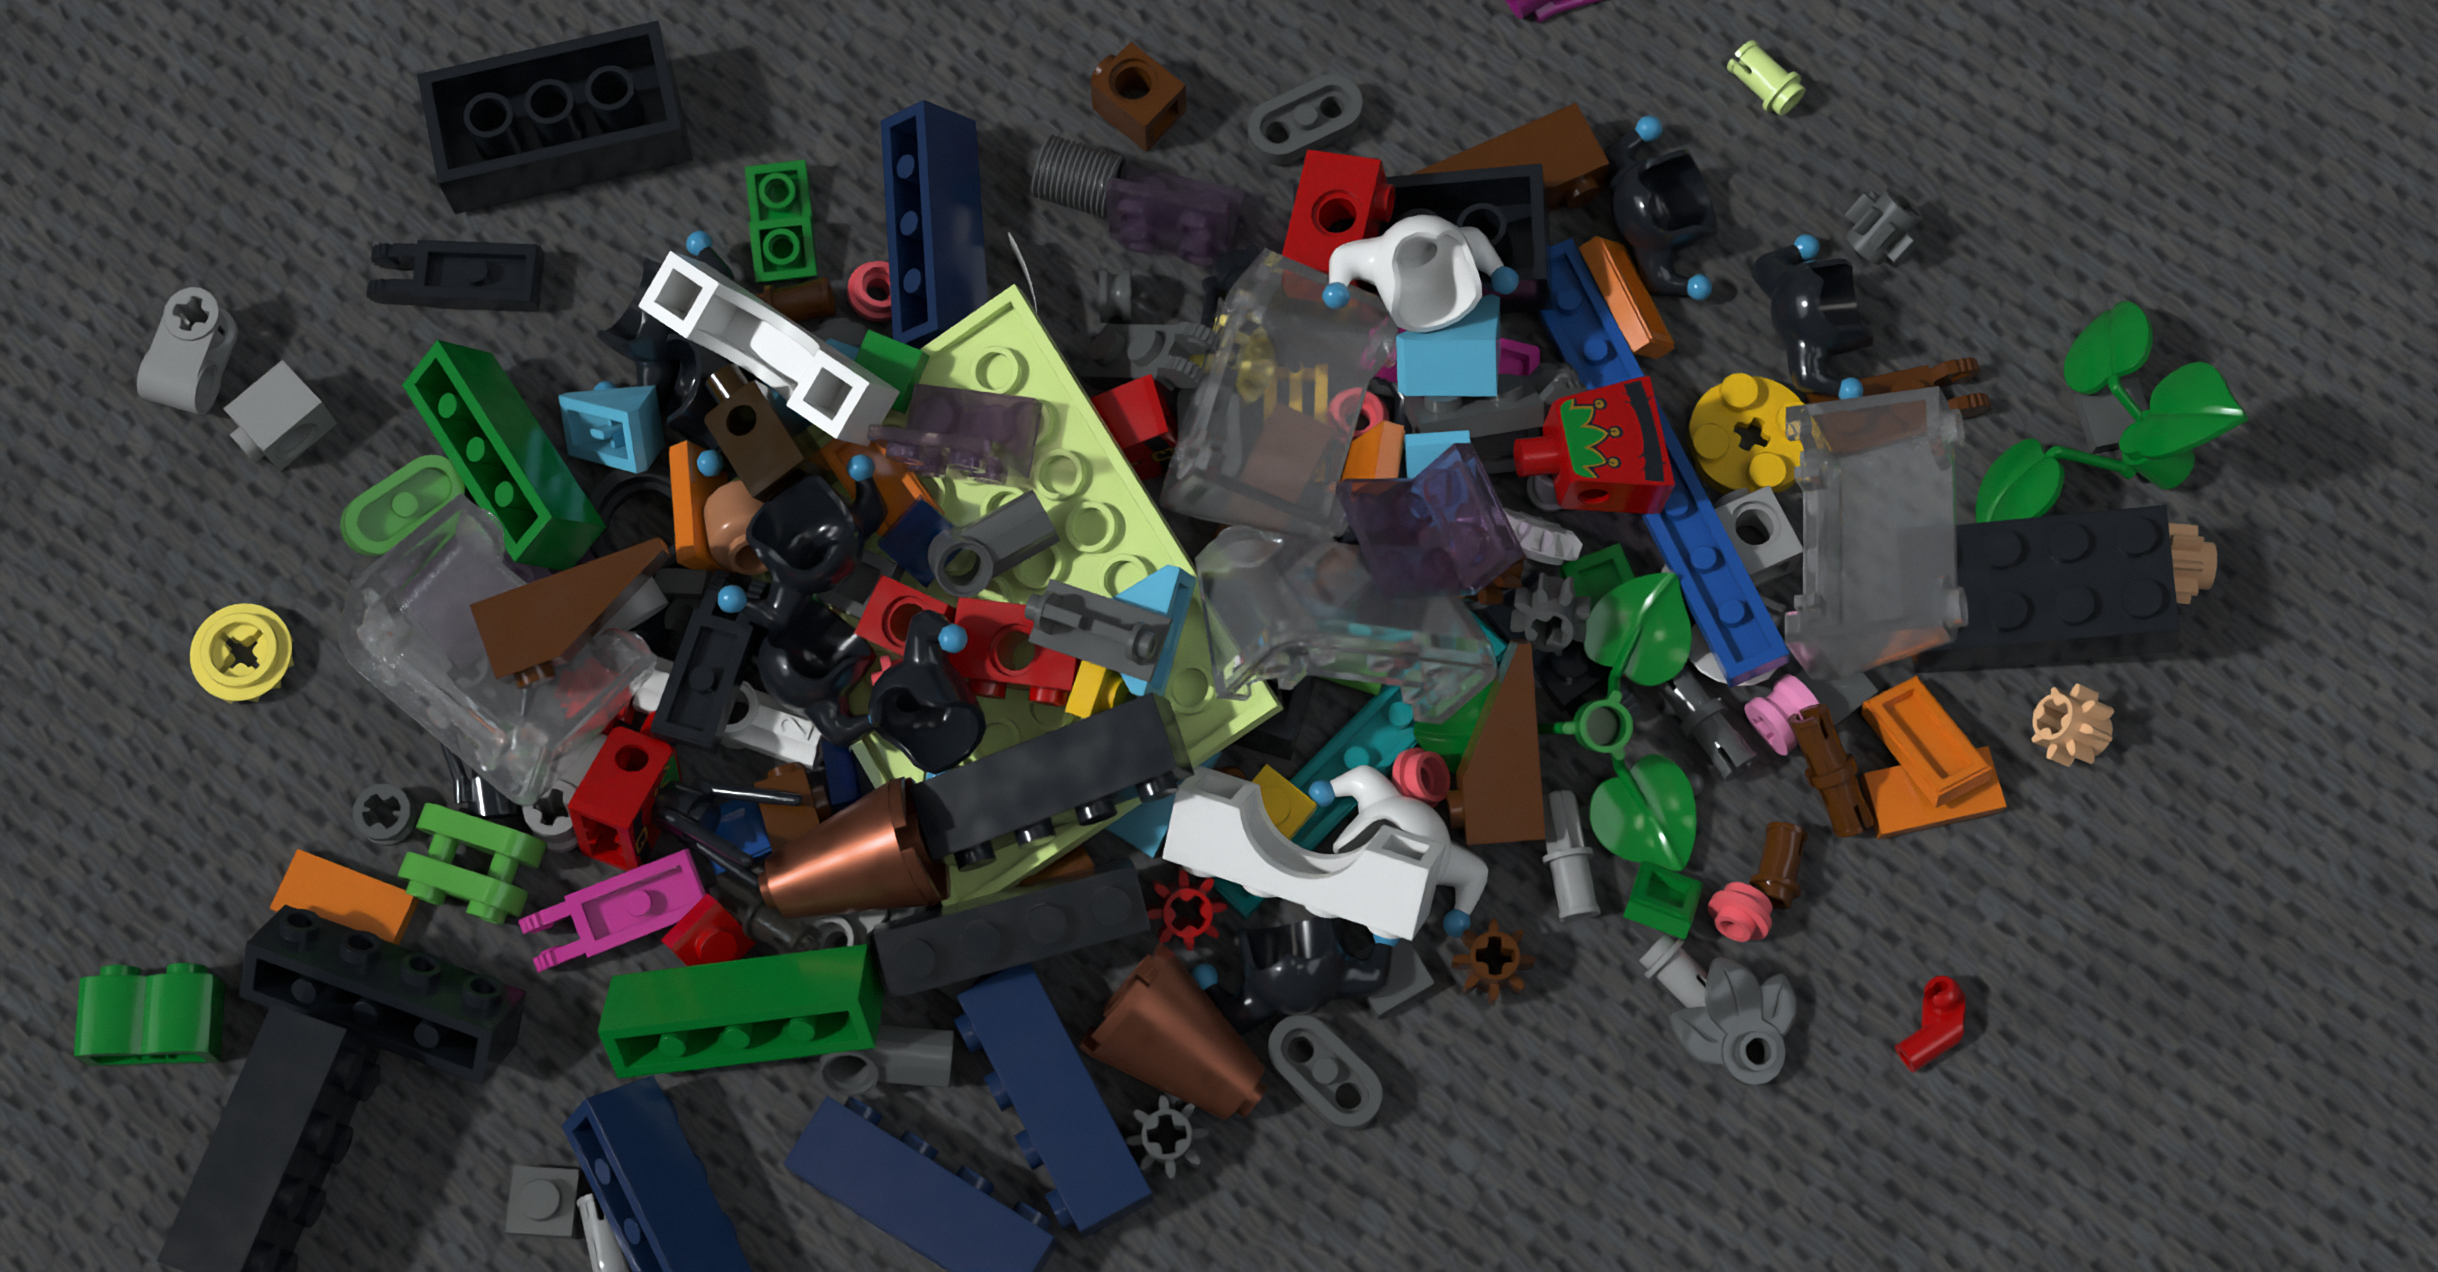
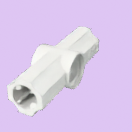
M653 655L650 661L643 666L636 683L635 697L632 704L636 711L648 715L649 712L657 710L674 662ZM743 680L735 702L748 704V713L740 722L732 725L727 724L720 744L732 749L747 748L788 763L800 762L806 769L815 772L818 765L824 760L830 743L818 732L806 715L784 707L771 695L753 689L748 682Z

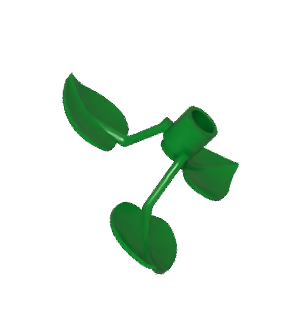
M2131 301L2118 302L2114 305L2113 309L2106 310L2096 317L2075 339L2065 358L2064 378L2071 389L2082 395H2092L2108 384L2112 394L2136 421L2129 425L2120 437L2119 448L2122 451L2123 459L2120 461L2058 445L2053 446L2046 452L2043 444L2034 438L2025 439L2004 451L1986 472L1976 500V523L2033 518L2044 515L2054 505L2063 487L2065 473L2064 467L2059 462L2060 460H2070L2115 471L2126 479L2133 478L2138 472L2159 489H2172L2181 484L2191 473L2195 463V454L2192 449L2247 422L2248 416L2232 394L2225 377L2215 367L2205 362L2189 363L2166 376L2156 386L2151 395L2150 409L2142 411L2124 389L2120 377L2135 372L2147 361L2153 343V328L2147 314Z
M1655 573L1631 579L1609 591L1593 606L1590 611V617L1585 620L1587 629L1583 649L1586 656L1594 663L1613 667L1608 678V694L1606 699L1585 703L1576 712L1574 720L1571 722L1537 723L1538 735L1574 734L1578 743L1585 749L1592 752L1610 753L1613 768L1618 777L1607 779L1597 786L1592 795L1589 809L1592 831L1607 850L1625 860L1638 863L1645 861L1672 871H1681L1686 867L1690 858L1697 825L1695 799L1688 778L1679 766L1662 755H1645L1638 759L1629 770L1624 761L1625 750L1623 747L1632 735L1633 721L1629 711L1620 704L1622 699L1620 682L1623 673L1631 682L1637 685H1659L1674 678L1682 670L1691 651V624L1683 602L1679 578L1674 573ZM1476 675L1457 681L1437 698L1413 727L1414 737L1425 752L1433 751L1439 754L1452 774L1456 775L1458 766L1495 679L1493 676Z

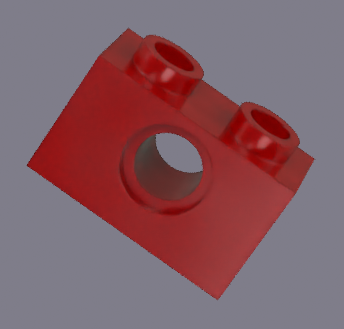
M1307 149L1280 261V267L1289 290L1322 295L1324 289L1329 284V260L1335 249L1352 241L1377 237L1380 223L1390 221L1395 203V186L1388 184L1381 159ZM1347 219L1354 221V224L1344 232L1332 233L1327 231L1333 223L1339 220ZM1362 280L1350 281L1347 286L1351 295L1350 299L1362 301L1367 282Z
M958 597L954 624L966 630L968 642L963 650L955 654H949V662L965 678L975 696L1005 699L1006 689L1029 691V702L1066 707L1082 660L1034 644L1035 651L1032 661L1025 668L1016 670L1013 664L1014 651L1021 642L1029 639L1034 625V621L1025 618L1026 605Z

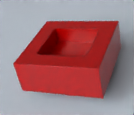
M708 893L661 939L686 966L740 960L757 943L726 909Z

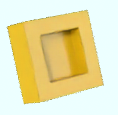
M1082 660L1065 712L1081 719L1087 718L1125 703L1129 689L1119 672Z
M1268 764L1251 781L1260 785L1263 804L1271 821L1291 841L1316 811L1317 804Z

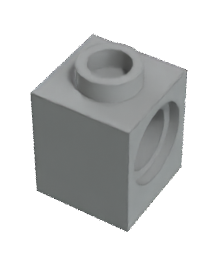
M283 360L223 408L238 426L230 434L232 439L254 463L263 456H266L279 472L338 424L322 401Z
M1769 485L1752 493L1747 488H1740L1726 494L1714 503V510L1755 588L1795 571L1804 553V549ZM1741 526L1754 527L1763 534L1766 542L1760 545L1747 544L1739 538L1736 529Z

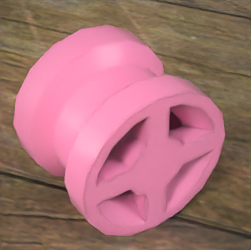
M1784 674L1775 681L1772 693L1765 698L1755 697L1745 705L1744 710L1751 726L1765 743L1776 753L1786 756L1796 748L1798 743L1793 729L1790 728L1788 719L1792 714H1799L1800 719L1804 720L1799 710L1820 703L1800 680L1790 674Z

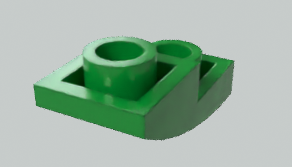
M806 160L745 166L751 219L749 231L756 284L817 278L815 232Z

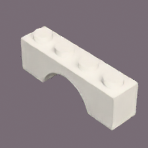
M670 251L638 305L686 339L716 352L764 381L786 399V406L836 439L868 447L900 393L899 390L708 264Z
M1199 765L1193 770L1195 775L1186 778L1178 786L1179 790L1175 795L1162 859L1182 865L1183 869L1188 873L1199 877L1217 876L1241 884L1246 891L1259 897L1284 898L1305 905V908L1314 915L1324 918L1341 917L1365 925L1372 933L1388 939L1405 938L1412 941L1427 919L1446 848L1445 844L1383 825L1370 841L1358 849L1342 854L1316 853L1294 844L1275 827L1264 807L1259 784Z

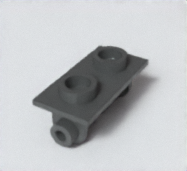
M1053 579L1049 580L1045 593L1043 595L1033 593L1025 607V618L1034 621L1028 642L1149 683L1152 681L1173 620Z

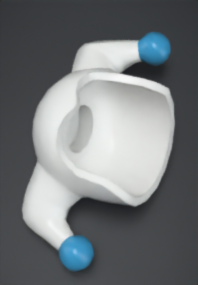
M1416 215L1395 223L1380 237L1356 240L1336 248L1329 260V284L1322 293V299L1327 307L1334 310L1342 309L1351 298L1350 292L1347 289L1350 281L1362 280L1377 287L1382 301L1398 327L1408 332L1425 333L1443 329L1460 321L1476 307L1482 298V284L1478 270L1491 277L1492 288L1501 294L1514 292L1519 283V276L1515 270L1503 265L1488 238L1480 229L1475 227L1458 228L1451 222L1434 215Z
M1368 765L1353 768L1331 781L1316 780L1310 785L1308 791L1309 798L1317 806H1328L1335 797L1353 796L1358 801L1359 815L1347 826L1333 844L1334 854L1350 852L1365 845L1383 825L1445 844L1446 848L1436 885L1455 887L1456 903L1454 909L1449 911L1444 917V930L1451 937L1459 938L1462 937L1465 929H1470V914L1487 883L1488 868L1482 858L1450 840L1445 822L1433 808L1420 800L1403 796L1384 774Z

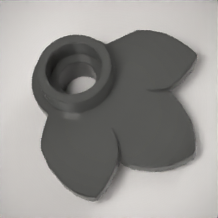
M1714 958L1711 962L1706 981V1007L1684 1008L1670 1013L1671 1029L1684 1051L1696 1062L1722 1065L1726 1073L1741 1084H1765L1773 1080L1780 1073L1785 1062L1786 1048L1783 1038L1794 1024L1797 1014V1000L1794 990L1784 974L1771 976L1759 984L1756 977L1745 966L1726 958ZM1752 1039L1757 1040L1763 1047V1058L1758 1064L1752 1063L1746 1055L1747 1044Z

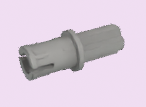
M1570 790L1549 792L1542 795L1545 844L1547 849V855L1543 856L1542 862L1543 866L1550 867L1560 912L1558 914L1560 922H1572L1600 915V908L1596 902L1589 859L1594 856L1593 848L1586 847L1576 796Z

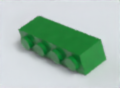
M437 340L402 386L515 563L562 571L573 568L605 530L606 525L493 353Z
M868 944L613 975L602 1012L598 1034L618 1079L871 1049L876 1047L885 992Z

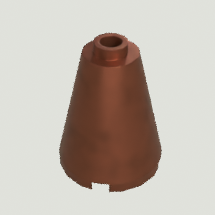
M905 776L889 780L767 856L765 871L760 872L758 875L760 891L767 907L770 910L778 909L785 918L792 919L932 906L947 900L951 893L949 865L932 860L909 787L916 784L915 780L911 777L905 779Z
M1161 942L1156 945L1152 956L1148 953L1104 1006L1103 1010L1105 1012L1103 1016L1106 1018L1097 1029L1091 1025L1079 1043V1048L1089 1056L1189 1104L1192 1103L1195 1107L1223 1120L1228 1119L1234 1112L1244 1118L1259 1102L1267 1089V1086L1260 1081L1265 1071L1264 1065L1174 952Z

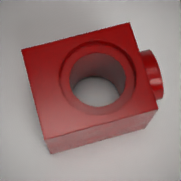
M881 574L854 634L903 656L909 621L914 614L922 610H932L943 614L951 624H954L956 608Z

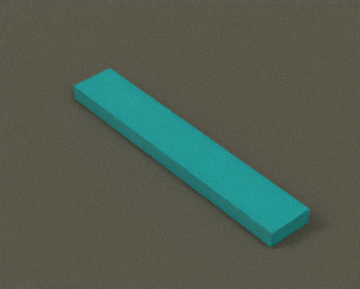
M1464 606L1380 690L1379 695H1375L1289 782L1309 797V787L1314 781H1331L1361 765L1374 767L1388 777L1393 771L1396 757L1404 750L1419 746L1413 734V727L1448 687L1459 680L1476 675H1489L1502 662L1508 644ZM1353 796L1335 797L1328 806H1317L1316 811L1291 841L1306 850L1314 852L1358 808V801ZM1217 876L1212 877L1214 884L1211 889L1245 921L1268 899L1249 893L1241 884Z

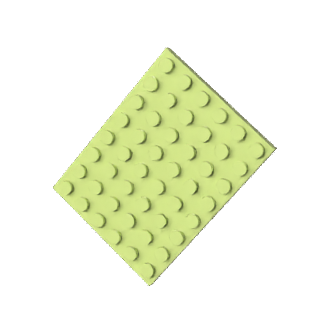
M1013 284L920 349L928 354L930 358L906 413L902 414L890 409L881 425L945 514L896 553L887 548L877 532L864 542V549L898 563L905 569L900 583L957 609L958 597L945 592L930 569L927 557L928 548L933 538L943 530L952 527L962 528L1032 489L1045 509L1061 541L992 578L984 590L968 598L1026 605L1033 593L1039 595L1045 593L1050 579L1113 598L1167 564L1180 567L1196 577L1197 581L1163 698L1171 702L1192 768H1196L1284 709L1024 292L1018 286ZM815 424L807 427V430L820 448L834 439L833 436ZM737 476V477H735L733 480H731L730 482L736 481V480H741V479L739 478V476ZM839 480L832 485L839 494L849 498L853 503L854 500ZM966 548L954 550L944 562V572L955 576L966 574L973 568L976 562V552ZM769 570L761 574L751 575L754 581L757 579L772 584ZM824 605L838 614L854 629L857 628L859 619ZM867 639L866 641L874 649L877 658L861 682L849 695V709L855 716L869 714L868 703L873 689L870 673L882 670L880 657L890 655L891 661L903 658V656ZM1029 639L1021 642L1014 651L1013 664L1016 670L1025 668L1033 659L1035 649L1034 644L1028 642ZM1006 689L1005 699L976 696L985 715L986 730L982 742L971 756L952 768V770L1082 719L1065 712L1066 707L1029 702V691ZM1128 690L1125 703L1138 698V696ZM876 731L851 745L852 750L875 789L891 779L905 776V779L911 777L916 783L926 780L927 772L915 767L902 751L884 740ZM1139 796L1115 805L1118 812L1117 815L1105 821L1088 826H1080L1078 820L1055 828L1057 837L1045 844L1028 849H1019L1018 844L1015 843L994 851L997 860L987 866L967 872H959L957 866L949 865L951 893L950 897L947 900L941 901L943 906L1011 889L1019 885L1023 879L1030 875L1034 876L1142 804Z

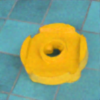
M1734 373L1726 377L1721 384L1708 390L1699 400L1692 413L1686 436L1688 447L1690 446V454L1696 463L1694 467L1706 484L1724 495L1740 488H1747L1752 493L1768 485L1773 493L1777 491L1780 493L1796 483L1810 460L1814 447V416L1810 407L1801 402L1799 397L1784 385L1764 377H1751L1744 373ZM1750 425H1754L1761 429L1760 436L1767 441V445L1763 447L1755 444L1750 451L1743 450L1739 447L1741 436L1734 432L1737 427L1747 429Z

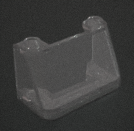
M1265 248L1232 286L1219 312L1213 331L1221 336V342L1215 354L1212 353L1210 355L1207 353L1201 367L1205 375L1199 387L1194 389L1163 484L1159 501L1160 507L1186 517L1321 545L1325 544L1333 536L1341 537L1351 520L1354 501L1347 499L1348 486L1340 482V477L1369 381L1378 373L1382 366L1390 369L1397 360L1396 335L1402 333L1398 331L1399 327L1395 324L1381 297L1349 284L1347 289L1350 292L1351 298L1347 305L1342 309L1334 310L1329 308L1322 299V293L1329 284V275Z
M1939 386L1786 407V437L1789 441L1800 440L1804 451L1800 452V466L1794 469V478L1803 491V594L1794 595V608L1796 611L1785 612V644L1814 682L1841 680L1953 642L1957 638L1958 627H1965L1968 624L1966 594L1963 587H1958L1955 448L1964 447L1965 443L1964 423L1960 410L1958 408H1949L1948 402Z
M460 493L350 581L338 631V644L347 661L364 678L493 787L518 805L524 807L532 806L554 786L652 676L658 657L650 651L646 642L636 633L617 628H608L596 640L592 638L570 662L554 667L556 678L548 682L518 690L516 682L505 684L496 680L470 604L526 585L527 583L502 563L505 542L503 539L504 530L500 521L490 511L478 508Z
M1236 525L1222 530L1218 537L1211 541L1195 557L1216 698L1247 701L1252 696L1250 685L1256 682L1277 678L1279 689L1291 690L1306 675L1400 686L1403 703L1411 704L1414 721L1442 724L1489 685L1498 675L1492 643L1437 562L1431 557L1421 555L1417 550L1393 551L1256 531L1251 526Z

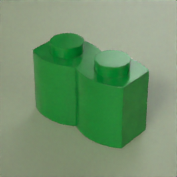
M174 963L167 965L166 974L141 976L142 970L139 967L107 965L100 968V975L80 978L74 1057L86 1065L120 1067L149 1064L176 1065L221 1062L226 984L214 974H207V966L196 963Z

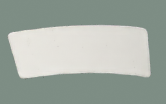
M1008 232L1011 249L1028 281L1038 315L1033 287L1025 262L1014 239Z

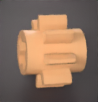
M2168 523L2177 603L2190 604L2191 595L2197 596L2198 589L2209 590L2214 583L2217 569V549L2213 542H2204V537L2198 536V525Z
M2076 683L2070 693L2053 687L2051 694L2039 702L2033 712L2035 735L2031 739L2033 743L2048 749L2046 758L2070 767L2075 758L2092 764L2094 763L2095 756L2106 749L2113 738V727L2110 717L2114 713V709L2098 702V692Z

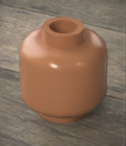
M741 480L732 481L719 487L706 501L703 508V517L709 550L720 566L732 572L745 575L761 574L768 571V569L759 560L745 537L746 529L752 517L764 503L752 498Z

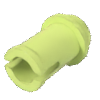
M1755 40L1748 41L1737 50L1735 55L1741 59L1739 62L1732 58L1727 65V70L1731 74H1735L1764 101L1762 108L1768 113L1774 110L1780 116L1787 114L1796 106L1805 93L1806 89L1800 84L1801 76L1797 72L1788 73L1759 47Z

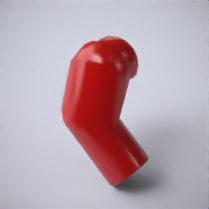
M1935 976L1926 983L1923 989L1921 1028L1895 1045L1896 1053L1907 1069L1913 1073L1958 1044L1964 1036L1966 998L1958 982L1950 976Z

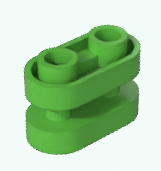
M439 455L418 457L360 494L346 506L340 520L342 537L352 550L361 555L375 557L387 554L452 513L460 505L464 497L465 484L449 459Z
M425 803L416 828L434 837L426 856L406 852L397 875L398 878L409 882L405 894L438 906H443L446 896L469 902L466 914L503 926L507 915L520 918L529 892L511 884L519 864L539 869L547 843L509 827L440 805ZM459 845L494 856L486 876L451 865Z

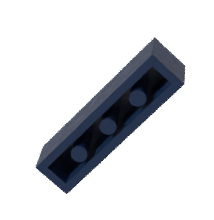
M922 100L881 120L893 339L919 350L988 302L976 121L926 100Z
M1030 962L1007 968L956 995L964 1013L953 1020L971 1054L982 1048L985 1051L994 1071L983 1078L1001 1112L1014 1107L1025 1130L1015 1134L1014 1137L1031 1170L1034 1171L1044 1165L1056 1189L1044 1195L1061 1228L1065 1230L1075 1224L1082 1239H1085L1153 1202L1152 1192Z
M654 1075L586 1098L562 1124L565 1135L633 1272H753L737 1242V1233L731 1218L722 1212L707 1182V1172L702 1160L692 1152L678 1124V1115L673 1102L668 1096L663 1094Z
M826 1096L783 1162V1166L791 1174L947 1272H1041L1058 1245L1055 1237L1046 1232L1052 1223L1046 1216L1019 1200L1012 1210L990 1197L995 1186L988 1180L961 1165L956 1175L934 1162L935 1157L939 1153L937 1149L906 1130L899 1140L877 1127L883 1116L852 1096L848 1097L844 1105Z

